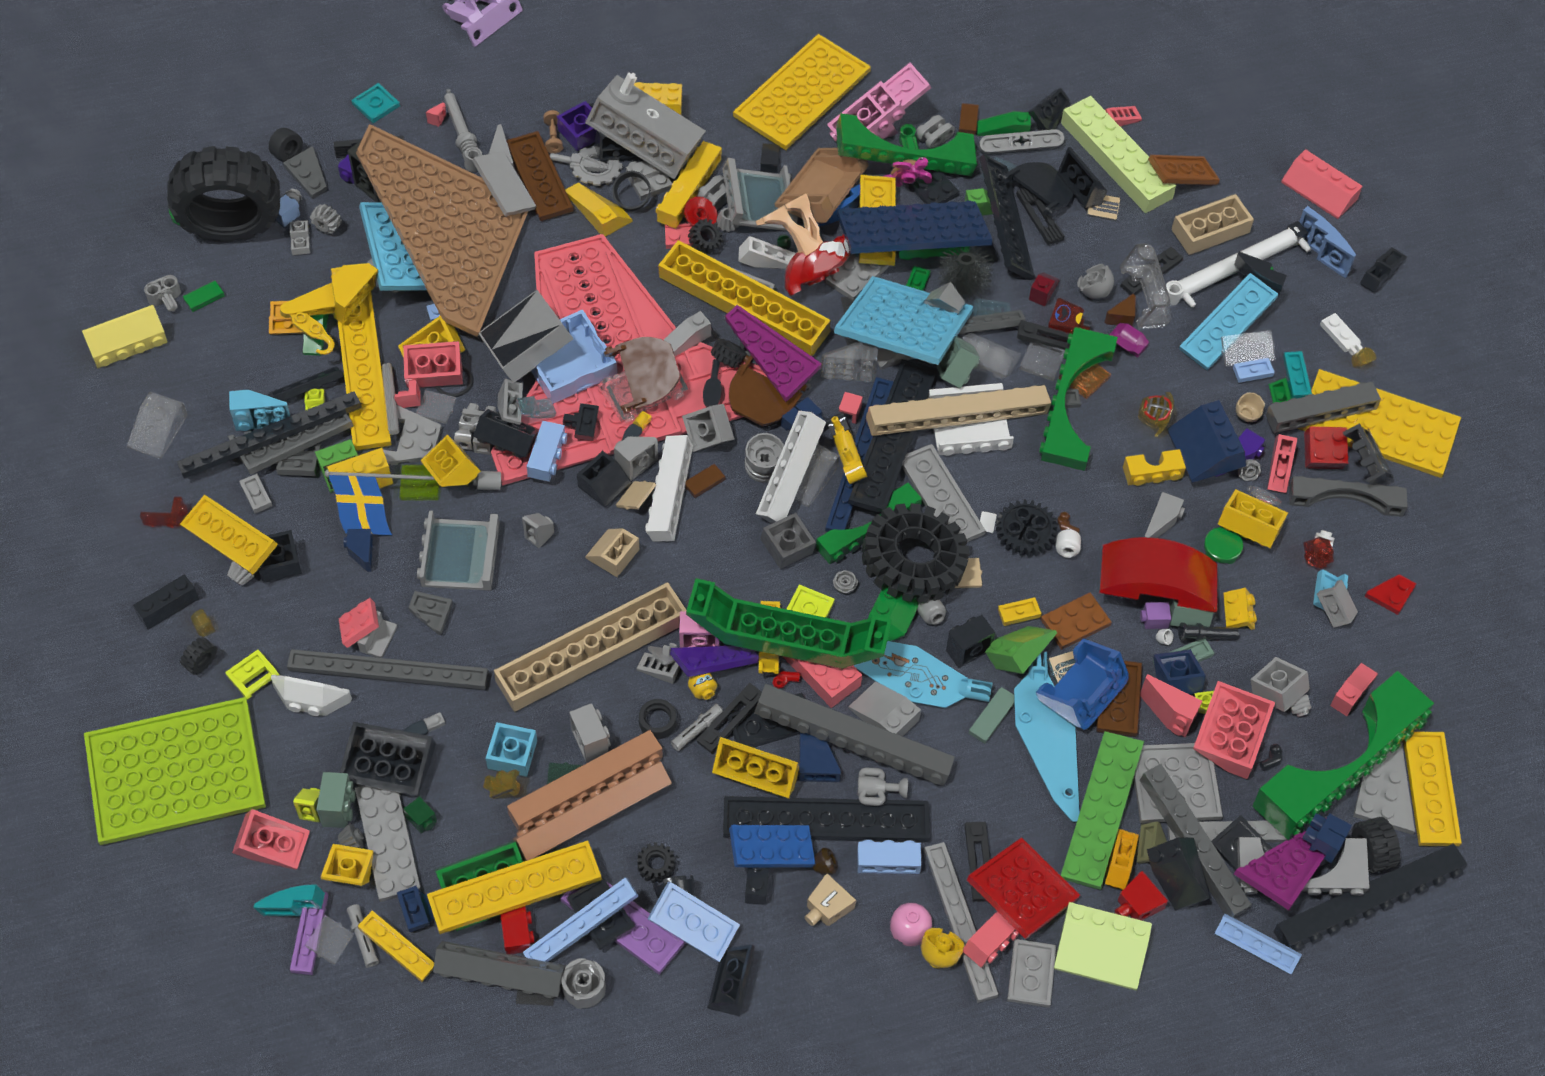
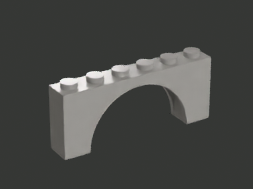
M1239 837L1237 841L1238 868L1244 867L1253 859H1258L1264 855L1260 837ZM1345 838L1337 865L1327 874L1310 879L1302 892H1308L1309 895H1320L1321 892H1329L1330 895H1342V892H1351V895L1354 896L1364 895V892H1367L1369 889L1367 839ZM1238 878L1239 886L1245 894H1257V889Z

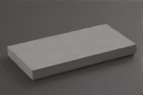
M504 151L473 158L472 162L504 216L535 210L536 205Z

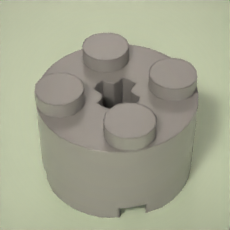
M580 958L566 966L562 976V987L566 1000L575 1008L582 1009L596 1005L604 997L606 989L605 976L602 967L597 962Z

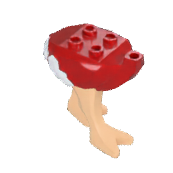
M807 193L755 221L757 226L766 224L782 225L790 233L797 246L798 252L790 259L784 278L785 289L790 296L801 291L800 286L805 284L811 286L824 280L825 277L840 271L838 267L842 266L850 256V250L844 235L836 237L833 241H822L819 236V227L810 209ZM796 211L800 213L805 228L796 224L788 212Z

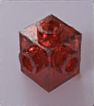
M1319 536L1303 542L1305 549L1304 558L1308 564L1316 568H1324L1327 564L1334 562V550L1330 540Z

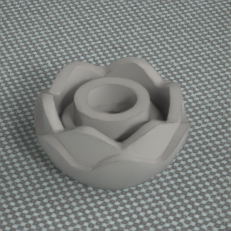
M1248 459L1246 460V467L1238 469V475L1245 481L1255 480L1261 473V465L1256 460Z
M847 570L838 572L833 579L835 589L841 593H850L856 588L858 582L855 575Z

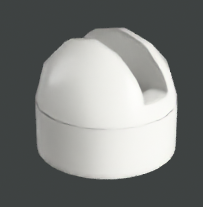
M1161 629L1156 634V640L1160 644L1169 645L1173 641V633L1170 629Z

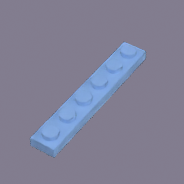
M626 877L526 949L523 952L525 957L549 962L638 897L630 881Z

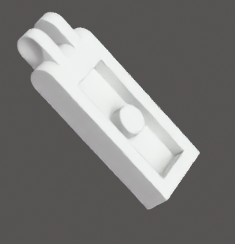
M1336 313L1321 320L1320 326L1344 352H1349L1354 356L1357 352L1363 351L1360 339Z

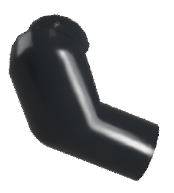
M1272 744L1268 759L1259 762L1260 768L1263 771L1281 763L1282 750L1280 745Z

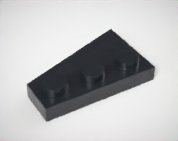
M1059 88L1049 94L1028 113L1041 130H1053L1056 128L1063 115V110L1066 109L1070 99L1062 88Z

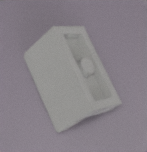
M1338 580L1332 588L1320 590L1317 593L1333 628L1351 623L1358 613L1342 580Z
M376 611L379 627L357 643L360 652L382 658L397 629V624L383 620L381 612Z

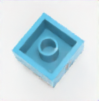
M496 722L486 755L487 769L527 777L537 744L536 730Z

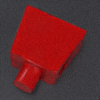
M1141 871L1120 893L1118 902L1121 906L1115 909V914L1125 917L1130 915L1131 918L1142 921L1163 911L1168 900L1146 874Z

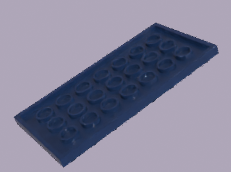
M976 201L837 209V217L851 254L992 245V237Z

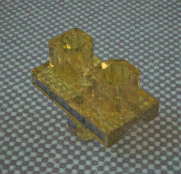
M516 769L509 772L501 770L496 774V777L491 775L485 777L483 787L490 791L489 797L495 799L505 794L511 797L517 795L520 791V783L517 782L516 778L520 771Z

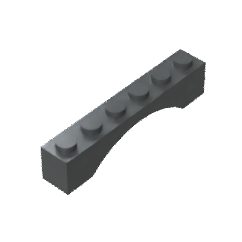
M1293 476L1289 485V505L1309 507L1326 499L1346 498L1365 503L1383 515L1403 517L1407 509V488L1399 486L1363 484L1361 482H1344L1342 480H1325L1323 478L1315 479L1304 476Z

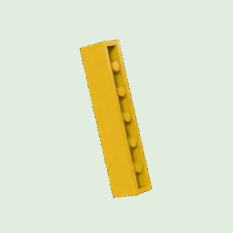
M703 141L700 146L696 147L693 157L688 159L686 167L680 171L677 181H673L670 191L665 193L662 203L657 205L655 211L657 222L675 229L685 216L684 208L686 203L691 198L698 196V190L706 184L720 163L722 147Z

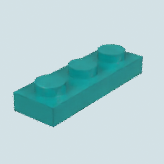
M1302 351L1284 352L1283 359L1292 398L1298 399L1312 394Z

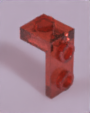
M174 497L171 513L141 512L140 518L143 525L150 527L181 526L180 523L183 521L184 516L187 515V505L184 504L182 497Z

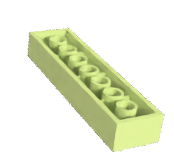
M1092 96L1063 110L1061 124L1145 214L1173 199L1176 185L1161 181L1148 160L1149 156Z

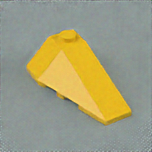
M579 182L565 189L569 199L594 228L605 237L633 222L632 218L623 208Z

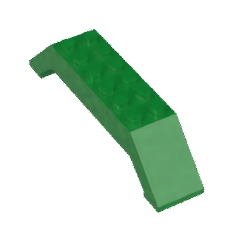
M697 578L695 579L686 610L688 617L724 644L841 669L884 657L892 619L873 615L872 618L849 623L735 599L717 587L715 582Z

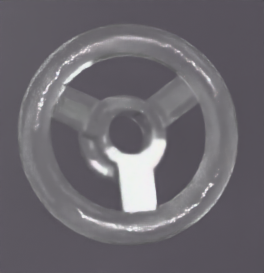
M1252 485L1247 487V491L1257 499L1274 506H1281V500L1268 491Z

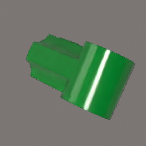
M905 124L901 127L899 143L904 148L919 150L915 136L916 129L913 125Z

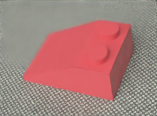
M1148 674L1140 692V697L1167 729L1176 735L1187 736L1197 716L1202 700Z
M251 809L244 817L232 853L250 860L297 870L310 830Z

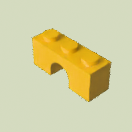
M1180 449L1162 452L1159 459L1160 465L1157 466L1147 463L1144 454L1125 457L1123 470L1128 486H1139L1150 482L1159 483L1165 480L1174 481L1183 478L1186 467Z

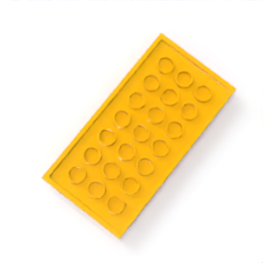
M817 34L733 111V117L784 150H787L871 71V66L820 34Z
M1319 369L1311 391L1315 395L1327 390H1337L1344 386H1354L1359 384V382ZM1376 388L1381 398L1377 410L1298 428L1306 431L1309 426L1347 427L1348 430L1360 423L1361 427L1369 428L1384 459L1442 478L1461 417ZM1347 437V444L1349 447H1352L1354 441Z

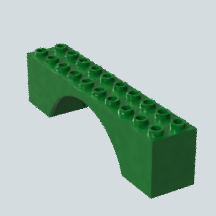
M1399 671L1395 672L1370 694L1362 711L1368 729L1367 750L1358 759L1341 768L1327 771H1310L1287 765L1259 789L1252 807L1287 840L1298 833H1302L1305 829L1304 826L1310 824L1316 813L1327 812L1335 799L1337 801L1342 799L1349 787L1353 789L1360 782L1359 778L1363 775L1367 777L1373 771L1374 765L1382 764L1389 752L1394 753L1397 751L1403 740L1407 742L1414 735V730H1421L1428 722L1426 719L1432 714L1431 709L1434 702Z

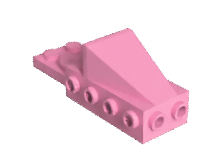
M909 63L885 83L880 81L842 113L856 115L858 120L868 130L881 139H885L898 133L893 123L900 120L906 113L905 109L930 90L931 86L917 69ZM840 114L827 124L832 131L829 134L835 142L837 141L836 124Z

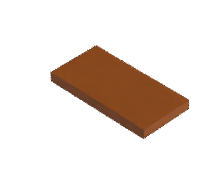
M1150 155L1148 158L1163 183L1217 185L1220 181L1203 156Z

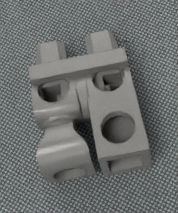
M470 403L467 409L463 408L459 430L455 433L454 441L462 449L472 450L474 448V453L491 455L492 444L480 443L474 437L472 446L471 433H474L480 415L485 412L479 411V405ZM487 406L485 411L489 409L496 412V407ZM463 442L466 443L468 446H463L459 443Z

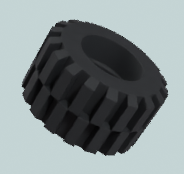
M1376 817L1354 824L1352 838L1367 839L1368 872H1378L1396 867L1399 864L1401 857L1399 840L1393 826L1387 819Z

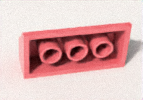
M1306 149L1295 159L1281 183L1337 219L1358 200L1362 185Z

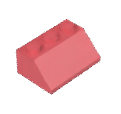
M459 341L403 345L404 379L407 388H409V381L416 380L419 388L463 384Z

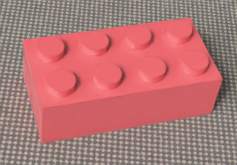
M782 656L796 672H800V676L830 708L861 686L862 674L854 666L841 669Z

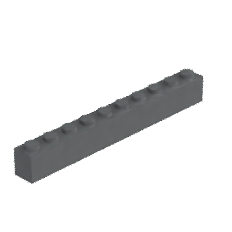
M767 684L764 686L754 712L762 718L776 721L783 726H789L801 733L815 736L819 740L828 741L840 748H846L858 755H864L874 759L876 762L885 763L895 769L903 770L915 777H921L944 786L955 758L947 753Z

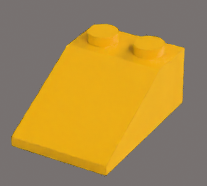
M438 316L398 345L403 358V345L459 341L460 352L462 353L465 350L455 327L446 323L441 316Z

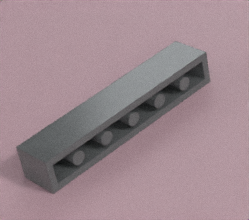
M1361 382L1354 386H1344L1333 391L1327 390L1320 394H1309L1306 397L1292 398L1281 403L1275 402L1269 405L1266 417L1273 432L1278 433L1377 410L1381 398L1373 382Z
M441 941L436 948L433 972L439 973L442 977L454 976L459 977L463 981L474 980L481 982L483 985L494 984L507 990L519 989L527 994L539 993L547 998L558 997L563 989L562 976L566 965Z

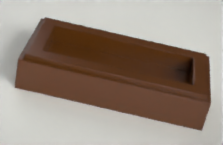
M962 103L959 132L976 134L979 105Z
M713 464L686 480L685 488L694 498H697L723 482L725 475Z

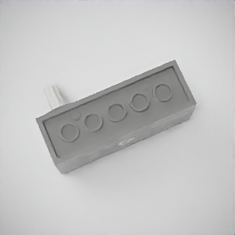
M628 73L625 79L616 75L598 96L585 123L675 179L686 165L688 159L694 154L705 130L634 86L637 79L635 73Z

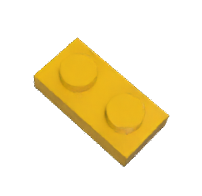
M1035 597L998 606L1003 626L1041 617V611Z

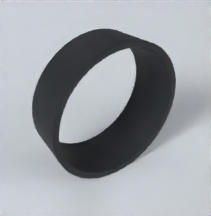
M626 171L620 174L614 181L612 193L615 201L620 206L636 210L648 202L651 187L648 179L642 173ZM629 177L642 179L649 189L646 200L636 207H626L618 198L619 185Z

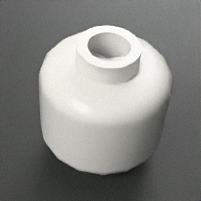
M1071 529L1059 532L1056 537V551L1058 554L1066 558L1079 554L1081 550V536L1079 533Z

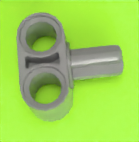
M166 275L148 283L144 287L150 305L158 306L164 303L167 310L172 312L178 308L174 299L180 295L181 290L175 276Z

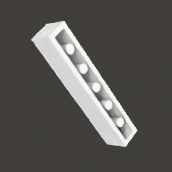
M798 411L757 509L756 515L770 523H775L787 517L826 422L812 412Z
M688 435L666 436L665 443L662 445V459L659 460L656 488L652 493L653 502L652 507L649 508V521L646 523V533L653 542L674 541L693 449V444Z

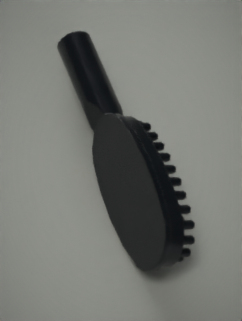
M718 359L713 360L711 378L706 381L703 389V402L706 408L718 405L721 398L722 387L718 379L720 365Z

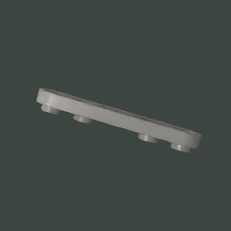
M1056 129L987 135L981 138L979 149L984 154L1057 148L1063 143L1064 135ZM1020 138H1022L1023 141H1028L1025 142L1023 146H1021L1020 143L1013 144V142L1019 141Z

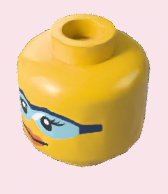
M705 673L689 677L688 687L695 698L707 700L714 696L717 683L711 673Z

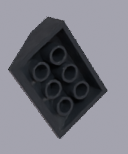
M353 722L340 773H347L350 781L356 785L418 796L431 764L436 742L432 736Z

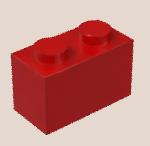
M523 906L501 914L506 954L523 953L531 947V944L535 943L533 931L528 929V924H532L531 912H526V907Z

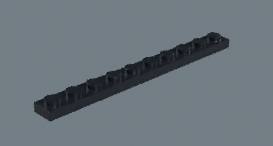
M355 391L186 457L177 461L183 478H187L358 410L362 406Z

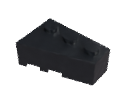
M596 130L595 149L599 161L640 158Z

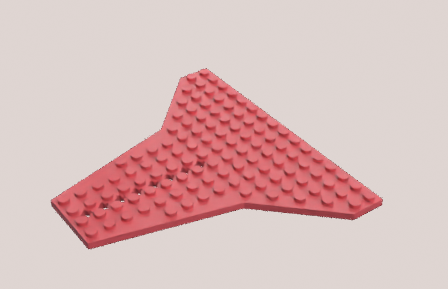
M603 234L534 252L536 289L559 320L583 309L602 342H604V339L611 341L605 344L607 347L612 346V348H615L617 344L639 337H655L664 340L676 329L671 320ZM571 257H575L577 260L572 261ZM577 270L583 272L582 274H576ZM582 284H585L588 287L582 288ZM590 297L591 299L595 300H593L592 302H588L587 298ZM596 311V313H600V314H598L597 316H594V315H593V312ZM601 325L602 327H605V328L602 329V330H599V329H598V326ZM700 342L675 356L681 375L675 388L662 400L636 410L631 409V412L628 414H624L620 410V406L633 402L620 353L614 357L617 362L618 375L554 404L550 403L536 380L522 402L521 422L540 429L542 421L563 425L564 414L574 415V413H579L580 403L599 406L593 441L575 438V430L565 426V433L568 436L566 444H562L561 459H557L556 462L557 470L591 461L601 451L608 455L614 454L615 445L622 440L625 430L629 425L633 424L642 411L651 415L652 420L639 437H655L658 441L665 440L666 436L686 434L687 431L682 416L706 408L703 402V389L706 381L711 378L712 362L715 359L711 355L713 347ZM720 362L718 379L721 382L722 390L718 405L724 404L728 419L732 421L744 417L732 411L728 396L730 383L739 368H734ZM751 364L750 369L766 376L759 365ZM495 446L493 447L491 456L496 470L501 472L502 486L530 478L527 475V464L532 449L527 457L519 458L514 456L511 451H501L496 449Z

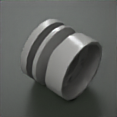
M760 433L753 436L747 442L745 448V470L753 480L762 483L770 481L784 447V444L777 436L769 433Z

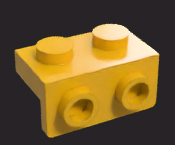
M1246 587L1223 592L1226 627L1239 628L1248 626L1251 630L1255 629L1254 622H1257L1255 611H1253V605H1255L1254 595L1250 594Z

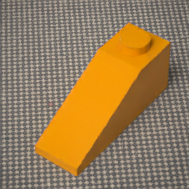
M1119 829L1107 872L1106 885L1123 890L1126 888L1132 869L1138 834Z

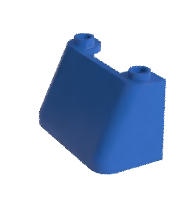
M1083 638L1073 650L1076 663L1055 687L1052 684L1044 683L1036 691V695L1043 704L1076 727L1085 730L1091 726L1126 685L1129 675L1119 651Z

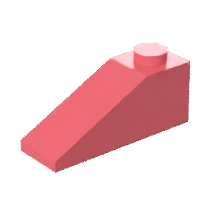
M1280 434L1276 436L1267 490L1287 492L1298 438Z
M1361 663L1339 689L1330 706L1348 716L1378 673Z

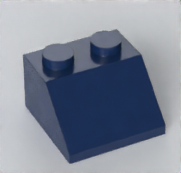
M1191 649L1154 654V665L1158 680L1189 695L1203 691L1206 675Z

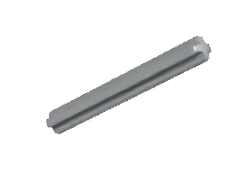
M387 363L382 365L388 431L389 434L394 435L399 433L397 406L394 399L393 369L391 364Z

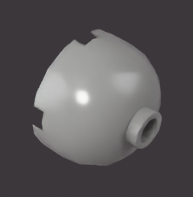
M1094 265L1086 270L1087 274L1084 278L1080 276L1077 285L1081 292L1091 299L1105 298L1113 288L1114 275L1107 265Z

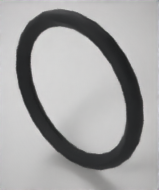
M462 366V370L469 376V384L466 389L459 393L451 394L444 392L439 386H435V388L446 397L462 396L472 387V373L469 369Z

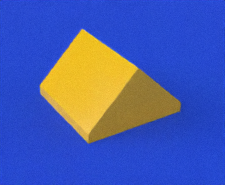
M333 844L321 874V879L359 886L369 883L374 851Z

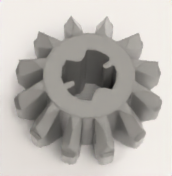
M326 204L316 206L310 216L311 223L315 225V228H318L320 232L324 231L325 234H333L342 221L340 219L341 216L336 213L337 210H333L331 206L328 207Z

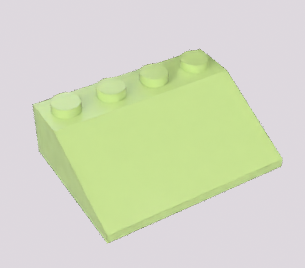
M1069 902L1065 913L1054 969L1137 991L1152 923Z

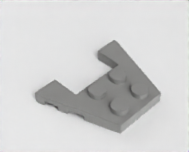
M396 405L398 422L404 423L397 451L383 450L387 463L392 466L406 461L410 463L421 462L420 460L438 444L442 430L441 424Z

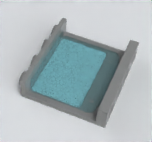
M728 158L723 167V176L731 224L787 231L785 227L779 224L757 226L755 222L778 209L775 207V202L790 184V173H788L787 166L784 165L779 174L736 169L735 159ZM788 212L791 219L797 223V216Z
M429 511L428 518H425L424 521L426 534L422 535L424 550L420 551L419 561L422 564L421 568L417 569V579H420L421 586L491 591L500 526L498 514H490V522L435 519L433 511Z

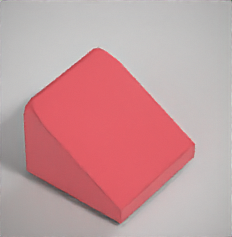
M441 103L426 112L429 124L438 127L441 125L447 115L445 103Z

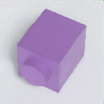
M1169 602L1145 603L1144 609L1140 612L1141 622H1144L1145 629H1168L1171 622Z

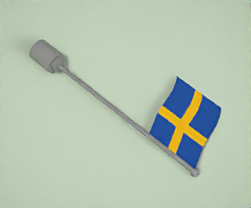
M325 471V476H329L334 489L339 519L346 534L347 529H371L372 535H392L386 521L383 497L376 478L435 480L433 476ZM481 471L471 482H473V486H476L477 490L500 491L501 472Z

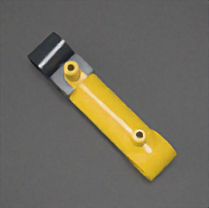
M844 412L826 418L849 484L866 478L867 474Z

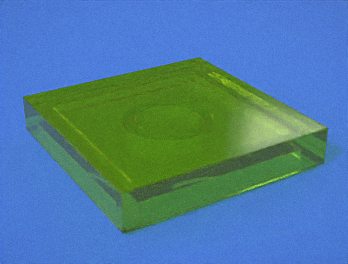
M402 465L401 475L432 476L424 465ZM401 479L400 500H438L439 484L436 480Z

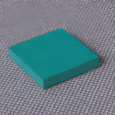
M379 83L351 100L352 104L372 123L400 107V102Z

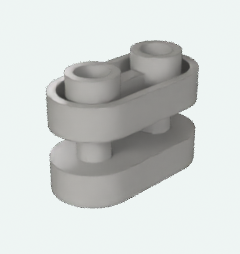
M940 115L933 116L927 123L917 128L916 137L921 142L926 141V146L930 149L936 148L952 137L955 127L950 123L945 124V119Z
M721 175L714 176L708 184L698 190V196L710 200L716 210H719L727 203L724 177Z

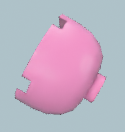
M917 903L900 905L894 911L890 921V931L893 937L905 946L920 945L925 931L932 928V918L929 911Z

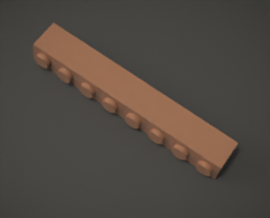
M651 730L508 805V815L518 831L526 827L529 830L536 826L534 824L536 821L545 817L548 820L554 816L553 813L561 808L566 810L572 807L571 803L580 798L585 800L590 797L589 793L599 788L602 791L608 787L607 784L615 779L620 781L626 778L625 774L629 771L643 769V764L650 760H654V762L660 761L663 757L662 747Z
M650 760L643 764V769L639 771L634 769L625 774L626 778L620 781L615 779L607 784L608 787L604 790L596 789L589 793V798L585 800L582 798L577 799L571 803L572 807L566 810L561 808L553 813L554 816L550 819L542 818L534 823L535 827L529 830L526 827L516 832L517 836L513 840L516 842L523 860L528 861L670 785L672 782L662 762Z

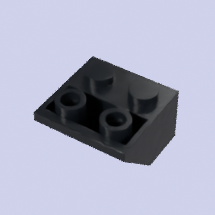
M601 451L577 474L578 487L605 508L631 485L630 479L618 462L604 451Z

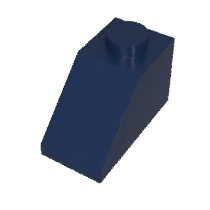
M347 529V537H344L343 540L344 548H347L349 556L367 572H371L373 550L371 529Z

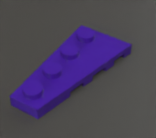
M737 646L671 648L670 655L687 677L758 663L759 659L754 650Z

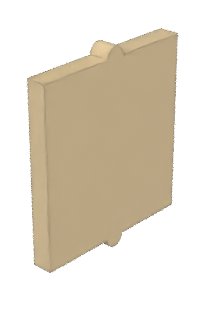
M634 481L617 502L616 506L618 508H626V510L639 509L656 484L646 481Z
M968 558L963 577L955 588L982 587V570H980L979 558Z

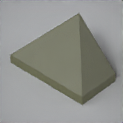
M1158 821L1141 825L1137 863L1139 864L1150 862L1147 849L1167 842L1161 824Z

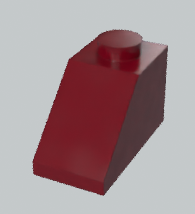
M1046 273L1038 274L1031 286L1029 300L1045 307L1060 279Z

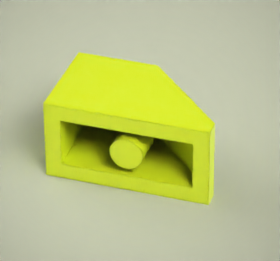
M303 788L294 798L293 803L299 819L320 822L317 813L319 789Z

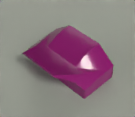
M1119 323L1110 334L1111 336L1118 337L1116 342L1118 346L1137 358L1149 344L1144 334L1129 324Z

